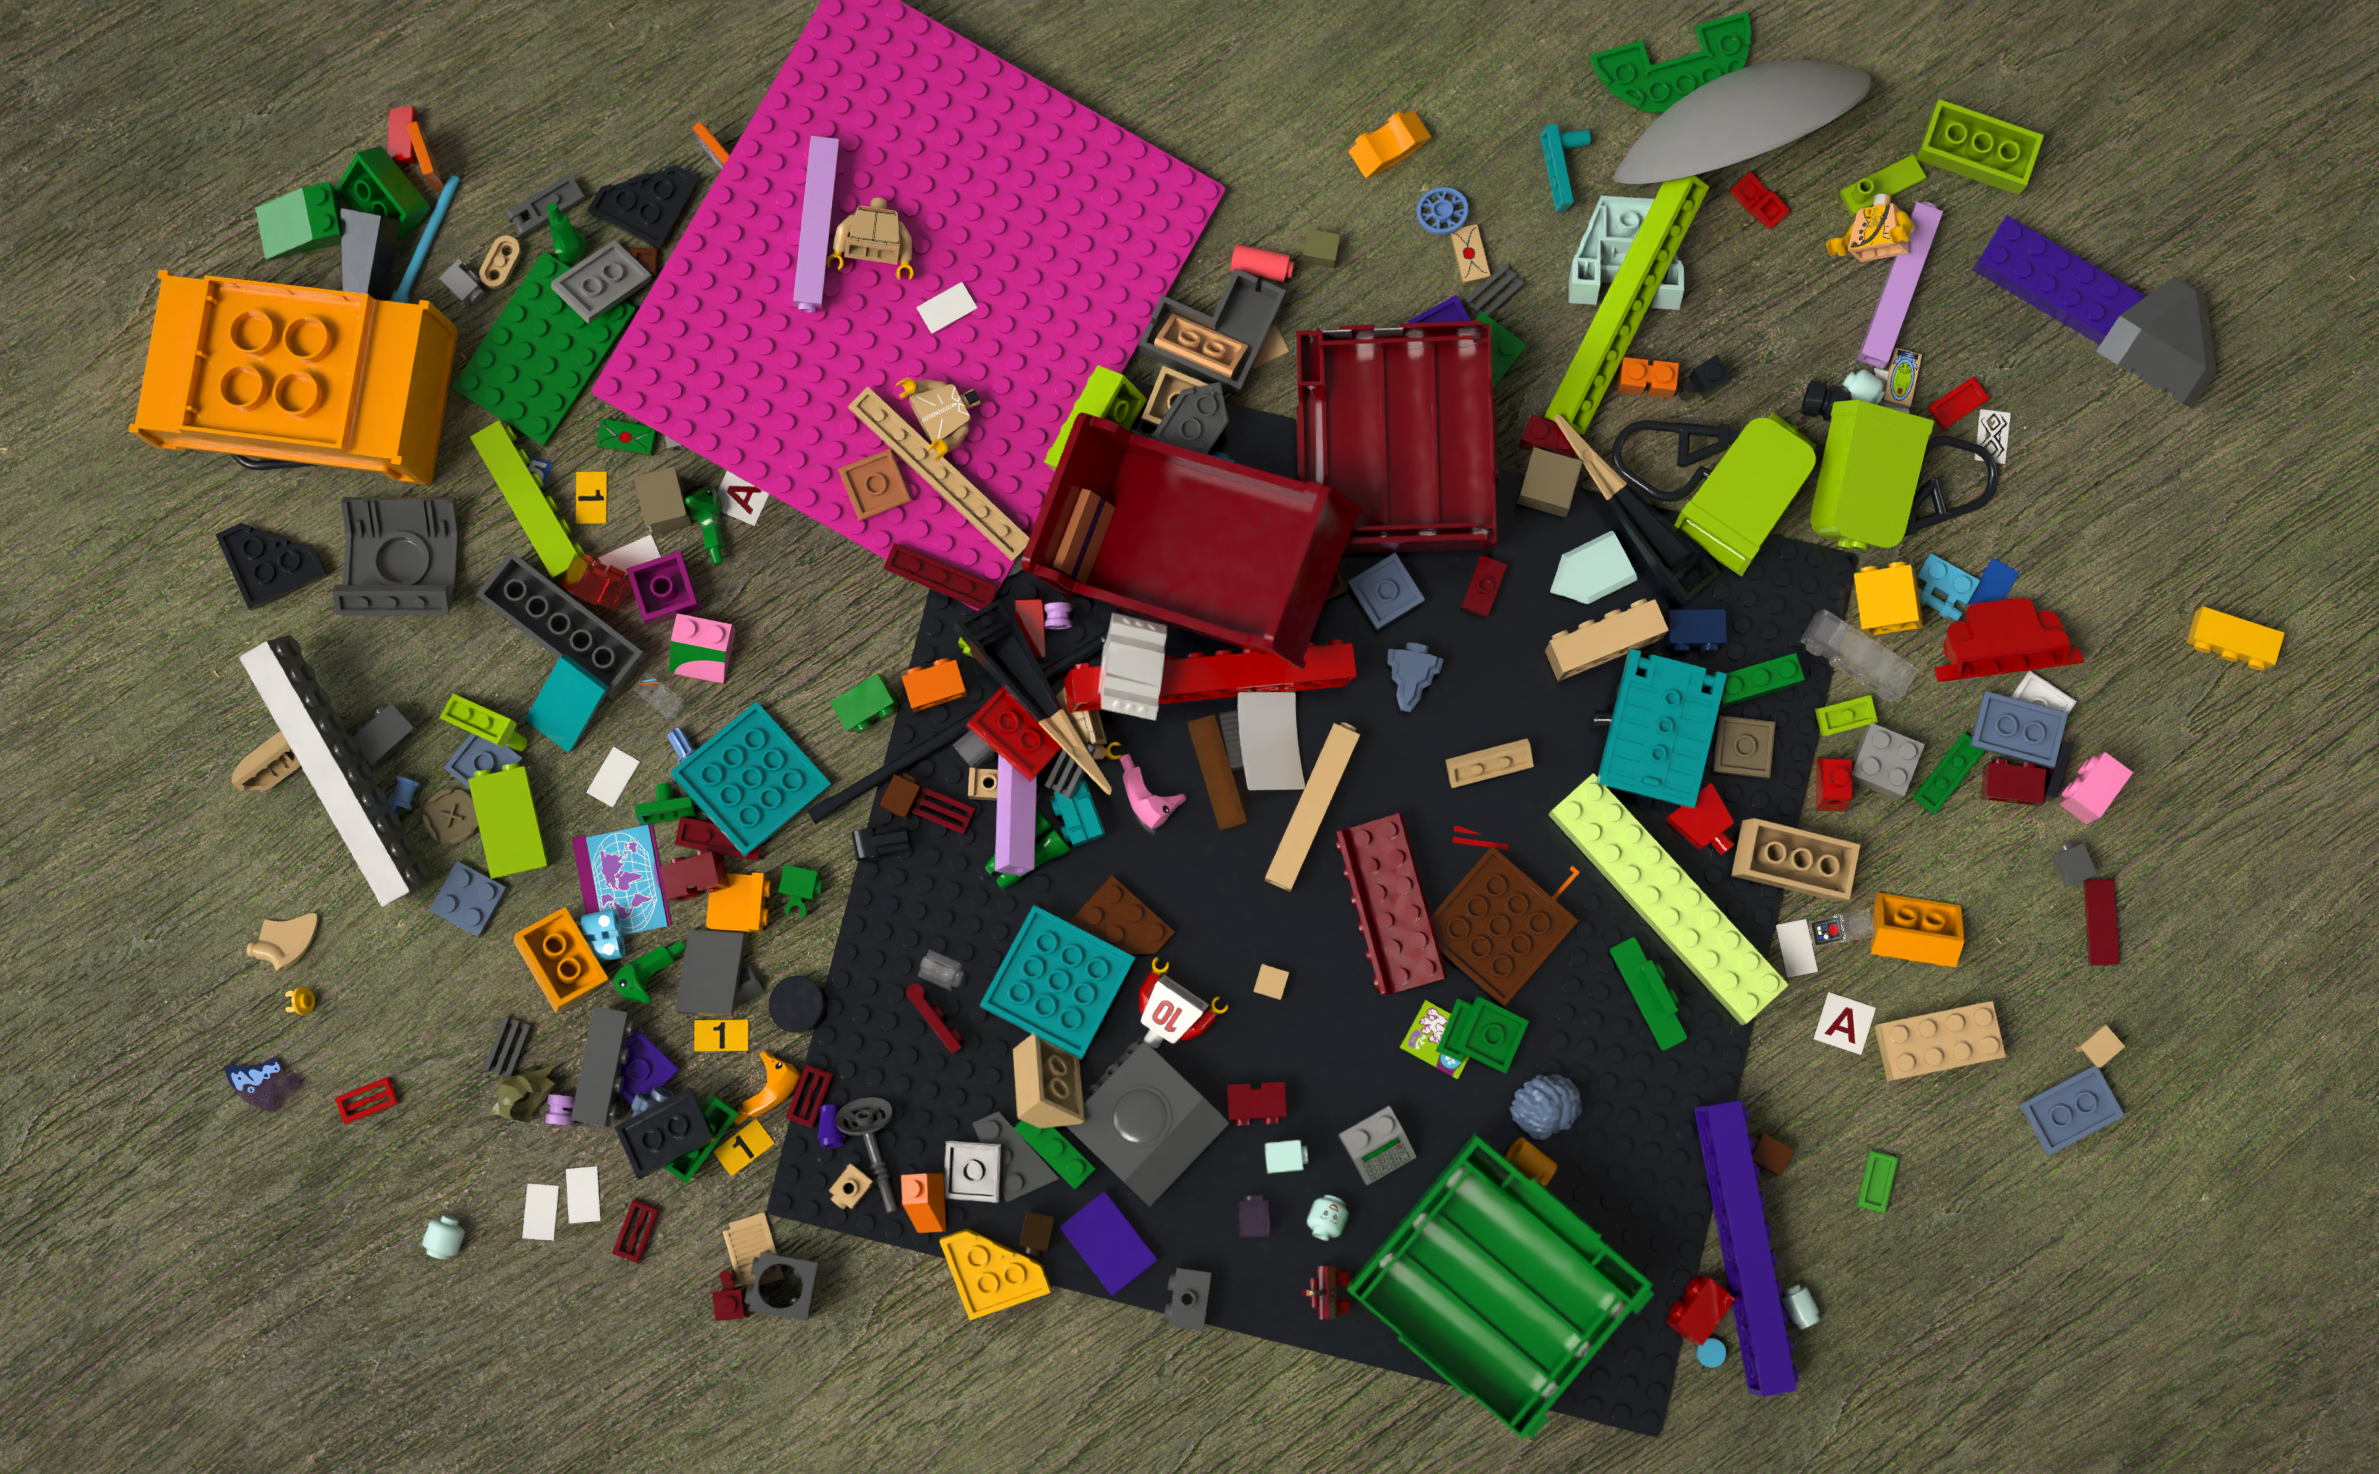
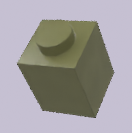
M1308 228L1306 237L1301 236L1298 253H1303L1302 262L1334 268L1340 234Z

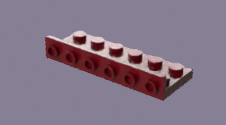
M1397 813L1349 829L1337 830L1338 838H1336V845L1338 851L1344 857L1345 865L1343 870L1353 890L1351 900L1353 906L1359 912L1360 920L1358 925L1368 945L1366 947V955L1368 961L1374 967L1375 975L1373 980L1376 989L1380 991L1382 996L1391 995L1448 978L1403 814Z

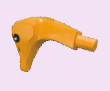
M767 1050L760 1052L767 1071V1084L759 1094L742 1102L743 1107L737 1111L738 1115L734 1122L739 1125L749 1116L757 1118L784 1102L796 1089L801 1078L800 1072L793 1065L774 1057Z

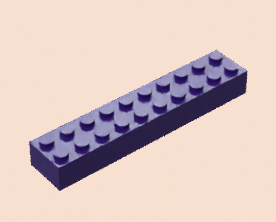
M1741 1100L1694 1107L1729 1294L1735 1298L1732 1303V1310L1748 1393L1766 1397L1797 1391L1796 1383L1799 1382L1797 1368L1795 1365H1792L1790 1354L1793 1353L1791 1338L1786 1336L1784 1326L1788 1323L1787 1314L1784 1307H1781L1779 1296L1782 1295V1288L1779 1279L1775 1278L1773 1267H1776V1257L1774 1251L1769 1248L1768 1238L1771 1237V1231L1768 1221H1764L1762 1209H1765V1199L1763 1193L1758 1191L1757 1180L1760 1179L1757 1164L1753 1163L1751 1154L1754 1151V1142L1751 1134L1747 1133L1746 1123L1749 1120L1747 1108L1745 1105L1742 1106Z

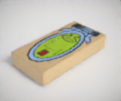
M1899 348L1893 350L1884 388L1885 394L1882 398L1883 403L1906 409L1911 407L1922 354Z

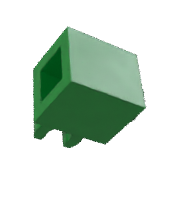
M784 865L778 893L790 897L785 907L786 916H790L792 908L798 906L801 908L800 918H806L807 907L802 899L815 902L816 895L820 896L822 893L824 880L820 879L821 874L818 871Z

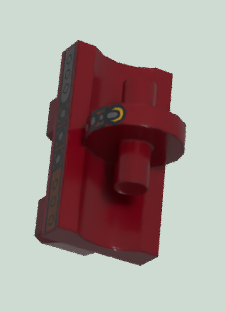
M1317 1266V1278H1310V1290H1302V1296H1311V1308L1318 1307V1319H1337V1316L1350 1312L1348 1298H1337L1336 1295L1337 1286H1348V1271L1336 1269V1266Z

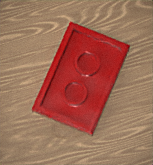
M1003 686L966 725L1030 782L1062 748Z

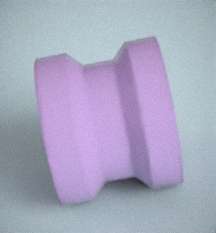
M1058 602L1044 605V611L1047 613L1046 629L1060 630L1073 627L1069 614L1072 611V604Z

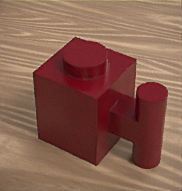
M724 1270L720 1273L722 1291L712 1292L715 1321L748 1318L747 1304L745 1303L746 1289L735 1290L736 1276L732 1270Z

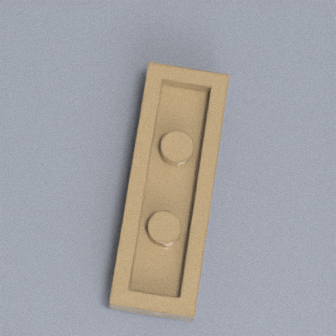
M1528 739L1445 760L1452 788L1534 767Z

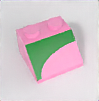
M677 614L670 644L669 673L724 684L736 629L732 624Z

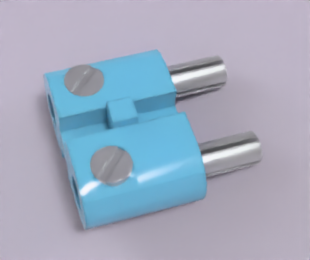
M617 909L582 915L581 921L575 922L577 926H581L578 929L586 937V942L598 962L625 957L624 938L620 934L622 926Z

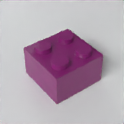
M680 551L626 569L643 622L648 627L674 619L677 614L686 615L701 610L685 557Z

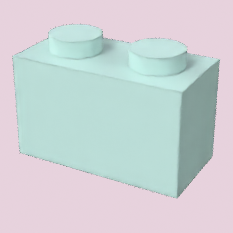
M1300 1140L1265 1144L1267 1174L1302 1171L1303 1164L1308 1163L1307 1147L1301 1146Z

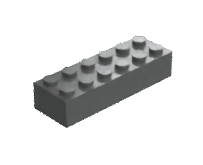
M512 551L476 594L485 604L557 659L564 654L568 655L610 687L606 696L612 701L616 699L648 658L643 651Z

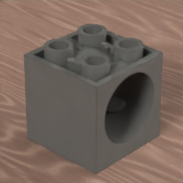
M760 1252L759 1257H754L751 1268V1275H756L754 1286H748L745 1303L750 1304L749 1311L807 1321L809 1319L819 1262ZM775 1264L792 1266L795 1268L793 1270L794 1274L799 1280L802 1278L803 1290L800 1298L797 1299L795 1297L787 1303L789 1305L787 1307H778L769 1303L770 1298L765 1291H761L763 1274L765 1272L768 1274L776 1269Z

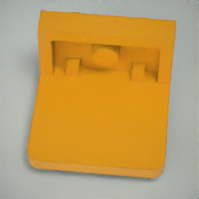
M752 872V875L727 873L730 888L709 894L707 927L713 930L763 933V926L768 924L769 911L765 909L766 898L770 897L771 881H768V876L764 873Z

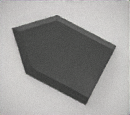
M1221 382L1181 390L1151 438L1159 442L1207 455L1229 421Z

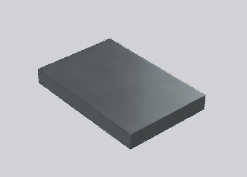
M689 930L676 1005V1012L678 1014L733 1018L746 940L744 933Z

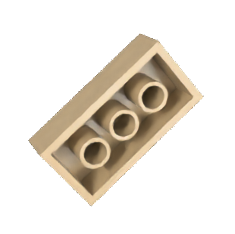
M1646 598L1632 603L1630 605L1631 608L1621 613V610L1617 609L1605 614V618L1600 622L1595 623L1594 619L1580 624L1578 626L1579 629L1569 634L1568 630H1564L1553 635V639L1549 641L1550 643L1545 652L1557 681L1559 682L1626 655L1630 649L1638 650L1662 640L1669 630L1656 600L1647 602Z
M1756 818L1743 820L1731 876L1836 902L1850 900L1860 844Z
M1993 1001L1875 1025L1887 1082L2006 1057Z

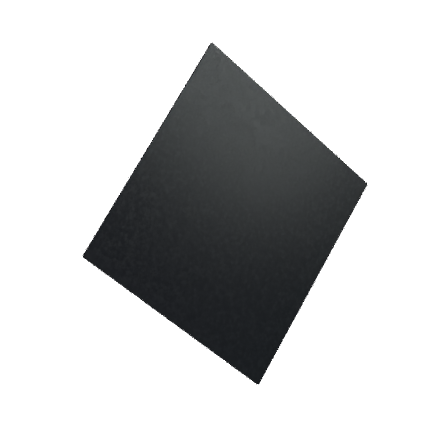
M1129 380L1147 399L1131 430L1143 434H1153L1157 427L1141 421V417L1154 385ZM1225 403L1229 421L1208 454L1213 455L1214 452L1229 455V459L1234 460V463L1298 481L1297 420ZM1498 469L1499 485H1495L1496 550L1474 549L1342 554L1337 568L1348 592L1324 602L1309 642H1315L1316 646H1327L1326 642L1332 640H1343L1344 644L1352 643L1357 677L1345 687L1294 692L1296 694L1297 738L1305 787L1334 723L1340 725L1341 722L1347 723L1355 727V732L1360 734L1291 892L1266 882L1265 877L1304 789L1248 790L1244 769L1231 771L1219 713L1238 710V697L1159 704L1156 720L1110 710H1098L1107 744L1103 746L1107 747L1113 742L1120 743L1121 746H1112L1110 748L1111 754L1114 756L1130 754L1135 767H1140L1144 785L1152 795L1165 797L1185 794L1186 801L1171 813L1163 825L1156 829H1151L1141 822L1132 809L1123 781L1125 770L1120 762V758L1111 760L1104 756L1103 759H1094L1112 788L1111 794L1108 795L1086 772L1081 781H1086L1105 836L1077 847H1073L1071 841L1067 842L1072 850L1062 856L1042 863L1017 882L1004 889L996 882L1003 873L996 872L991 875L985 868L987 862L995 855L997 801L969 799L968 797L970 767L998 770L999 754L977 734L969 730L896 775L902 777L903 773L918 780L917 785L921 789L925 787L975 808V812L965 835L912 814V812L908 820L882 809L880 806L893 777L878 785L867 828H876L878 830L906 825L910 850L882 854L879 858L858 861L824 988L828 1009L819 1024L814 1027L804 1068L807 1064L834 1074L822 1106L837 1105L839 1112L846 1104L867 1097L881 1098L890 1103L893 1110L891 1120L874 1133L882 1160L887 1163L885 1168L889 1169L887 1174L891 1176L889 1182L898 1210L887 1213L878 1182L872 1185L854 1209L847 1206L843 1210L831 1200L833 1194L829 1190L850 1163L854 1164L873 1181L876 1176H872L874 1170H870L872 1164L863 1135L845 1133L846 1138L843 1139V1146L830 1149L821 1148V1143L817 1141L821 1114L819 1112L814 1128L792 1120L789 1121L767 1205V1212L770 1215L945 1259L946 1257L939 1240L950 1234L970 1229L1042 1263L1049 1284L1052 1286L1165 1314L1166 1302L1172 1303L1174 1291L1168 1290L1170 1273L1176 1274L1177 1268L1211 1272L1204 1324L1453 1386L1408 1348L1406 1344L1397 1340L1399 1334L1347 1290L1348 1286L1336 1287L1337 1298H1348L1350 1308L1348 1314L1337 1316V1319H1318V1307L1311 1308V1296H1302V1290H1310V1278H1317V1266H1336V1269L1348 1271L1349 1282L1352 1278L1354 1279L1380 1245L1469 1139L1472 1138L1474 1132L1479 1134L1505 1157L1510 1147L1520 1138H1524L1557 1164L1556 1172L1546 1185V1188L1598 1231L1604 1241L1645 1274L1653 1284L1649 1289L1654 1293L1637 1314L1633 1310L1628 1313L1548 1410L1658 1437L1661 1434L1683 1337L1665 1321L1670 1316L1669 1311L1671 1307L1685 1295L1688 1283L1696 1278L1712 1208L1694 1107L1736 1101L1754 1017L1747 1024L1741 1025L1549 816V813L1589 776L1594 773L1598 777L1609 728H1594V719H1596L1594 714L1595 710L1614 711L1617 699L1616 687L1617 683H1621L1627 654L1558 682L1545 650L1550 643L1549 641L1553 639V635L1564 630H1568L1570 634L1579 629L1578 626L1586 621L1594 619L1595 623L1600 622L1605 618V614L1620 609L1621 613L1631 608L1630 605L1646 598L1647 602L1656 600L1665 623V615L1669 610L1726 609L1727 643L1722 648H1719L1717 652H1702V648H1691L1690 652H1674V648H1666L1665 635L1662 640L1640 648L1637 651L1672 653V660L1706 668L1705 674L1714 675V672L1717 671L1727 674L1796 653L1805 679L1800 685L1718 710L1699 792L1711 783L1733 819L1734 823L1724 832L1734 845L1721 855L1711 842L1701 850L1697 849L1665 820L1679 809L1680 805L1607 787L1767 961L1783 888L1731 876L1743 820L1756 818L1797 829L1820 729L1815 709L1825 706L1856 569L1857 557L1854 554L1769 534L1742 577L1709 555L1720 570V573L1691 599L1680 604L1665 582L1660 583L1602 493L1576 487L1569 512L1566 517H1561L1517 504L1524 475ZM1652 506L1675 525L1680 512ZM1610 531L1616 534L1638 579L1588 605L1562 595L1550 593L1562 555ZM1396 553L1424 597L1425 602L1381 629L1376 630L1347 582ZM1481 555L1507 564L1487 618L1461 608ZM1024 570L1017 575L1005 578L992 601L993 603L1000 599L1014 617L1015 600L1043 599L1044 605L1058 602L1072 604V611L1069 614L1073 627L1069 629H1046L1047 613L1044 611L1046 658H1036L1041 670L1110 627L1112 613L1166 625L1167 636L1164 645V656L1175 655L1176 659H1187V655L1193 653H1204V656L1208 657L1216 656L1215 652L1232 650L1233 654H1241L1244 650L1231 644L1122 611L1111 604L1079 594H1075L1074 598L1066 596ZM929 589L909 669L919 666L927 669L933 667L934 662L940 659L950 658V661L956 659L967 696L913 712L904 686L900 699L901 704L898 707L883 766L982 707L1002 687L974 657L964 654V649L960 648L958 644L960 636L954 630L956 622L976 611L953 598ZM1406 643H1418L1429 647L1428 654L1444 660L1440 673L1433 676L1431 685L1422 689L1420 701L1411 712H1405L1400 710L1396 697L1398 685L1392 679V667L1387 664L1388 649L1405 650ZM1103 650L1080 664L1091 663L1092 667H1101ZM1070 670L1049 682L1055 696L1065 687L1064 679ZM1703 685L1701 692L1709 694L1711 687ZM1719 715L1776 722L1769 779L1712 772ZM1528 739L1534 767L1455 788L1451 787L1446 759ZM1062 749L1037 775L1036 808L1048 819L1053 828L1036 839L1035 845L1053 829L1064 839L1060 828L1065 825L1062 815H1055L1051 800L1056 799L1053 793L1054 790L1045 786ZM1069 756V758H1068V760H1067V762H1066V765H1065V767H1064V769H1063V771H1062V773H1061V775H1060V777H1059V779H1058V781H1057L1056 784H1058V782H1059V780H1060V778H1061V776H1062V774H1063V772H1064V770H1065V768H1066V766H1067V764H1068V762H1069L1071 756ZM1077 763L1073 769V772L1070 774L1065 784V787L1069 786L1079 766ZM988 778L984 781L986 788L993 787V779ZM930 796L925 798L929 802L965 817L968 813ZM922 805L920 809L961 827L963 824L959 820ZM1402 813L1430 915L1438 909L1490 849L1489 847L1452 843L1453 837L1508 844V850H1496L1551 897L1574 873L1570 870L1573 866L1580 873L1555 901L1573 915L1578 922L1504 1007L1442 953L1448 978L1382 996L1374 985V967L1368 961L1366 955V947L1368 945L1365 936L1361 934L1358 921L1360 916L1358 909L1353 906L1351 900L1353 890L1350 881L1346 879L1344 874V857L1338 851L1336 845V838H1338L1337 830L1349 829ZM1454 826H1460L1481 835L1455 832ZM1112 875L1167 924L1175 934L1157 954L1131 955L1135 957V960L1082 1060L1079 1059L1082 1097L1086 1094L1087 1089L1105 1074L1108 1067L1117 1062L1129 1045L1135 1043L1139 1038L1144 1041V1037L1150 1028L1141 1022L1143 1014L1139 1010V990L1148 973L1153 972L1152 962L1154 958L1159 957V961L1155 966L1157 969H1164L1166 963L1169 962V971L1166 976L1206 1002L1209 1006L1216 997H1220L1215 1002L1216 1009L1223 1010L1228 1004V1009L1223 1014L1216 1015V1020L1203 1034L1187 1041L1178 1039L1174 1044L1164 1039L1158 1048L1153 1049L1195 1088L1229 1124L1150 1207L1067 1126L1054 1127L1096 1169L1077 1190L1029 1144L1059 1177L1058 1180L1009 1202H1006L1003 1193H1001V1202L998 1203L945 1199L946 1232L918 1233L902 1203L901 1175L944 1174L947 1140L980 1142L972 1124L973 1122L998 1111L1013 1128L1021 1121L1017 1117L1013 1049L1032 1034L981 1008L980 1003L1033 905L1069 923ZM1633 937L1636 938L1647 961L1652 960L1654 965L1657 963L1660 965L1665 974V979L1662 980L1667 990H1673L1679 1002L1676 1005L1678 1011L1675 1012V1015L1687 1039L1664 1051L1660 1049L1610 953L1611 948ZM1262 964L1289 972L1281 1000L1253 992ZM910 985H921L926 991L925 1000L931 1007L936 1004L946 1018L942 1020L948 1030L954 1027L962 1037L963 1041L959 1044L963 1049L956 1055L951 1054L909 999L907 989ZM1476 997H1481L1529 1021L1507 1073H1501L1469 1057L1459 1078L1456 1079L1400 1048L1425 1000L1451 1014L1457 998L1474 1004ZM810 1072L794 1113L795 1116L799 1117L815 1075ZM1537 1075H1561L1564 1078H1570L1580 1093L1579 1099L1582 1102V1113L1573 1122L1570 1129L1561 1130L1558 1134L1552 1133L1545 1140L1534 1139L1512 1119L1513 1115L1510 1107L1513 1106L1512 1101L1516 1099L1514 1094L1518 1089L1525 1088L1524 1083L1533 1080ZM821 1076L805 1117L808 1121L825 1077ZM1285 1082L1286 1118H1280L1281 1123L1264 1124L1263 1119H1252V1125L1235 1126V1120L1229 1121L1227 1085L1250 1084L1251 1090L1261 1089V1083ZM1390 1106L1404 1130L1416 1158L1366 1186L1338 1135ZM869 1107V1108L859 1109V1110L853 1112V1114L856 1115V1113L859 1112V1111H861V1110H865V1109L869 1110L870 1107ZM880 1109L879 1112L882 1114L883 1119L885 1118L886 1113ZM844 1121L845 1127L850 1129L848 1121ZM1300 1140L1301 1146L1307 1147L1308 1163L1303 1164L1302 1171L1267 1174L1266 1143ZM847 1183L844 1186L845 1193L851 1194L854 1191L852 1183ZM1104 1191L1157 1258L1156 1262L1113 1296L1059 1228ZM1325 1195L1342 1200L1349 1212V1217L1341 1236L1336 1238L1329 1237L1328 1241L1315 1237L1312 1234L1313 1230L1307 1224V1218L1314 1201L1324 1198ZM1026 1211L1056 1218L1049 1251H1042L1041 1256L1024 1253L1025 1247L1019 1246Z

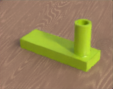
M1914 154L1842 189L1839 195L1853 217L1860 209L1873 207L1875 195L1887 194L1893 197L1925 181L1927 177Z
M452 694L439 717L453 726L502 748L507 745L516 752H521L527 746L526 737L514 730L517 726L516 722L456 694Z

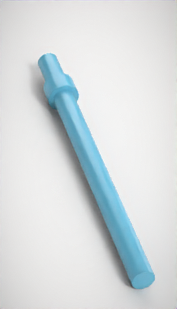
M450 174L398 291L393 292L390 299L391 302L408 303L409 297L407 296L460 181V178Z

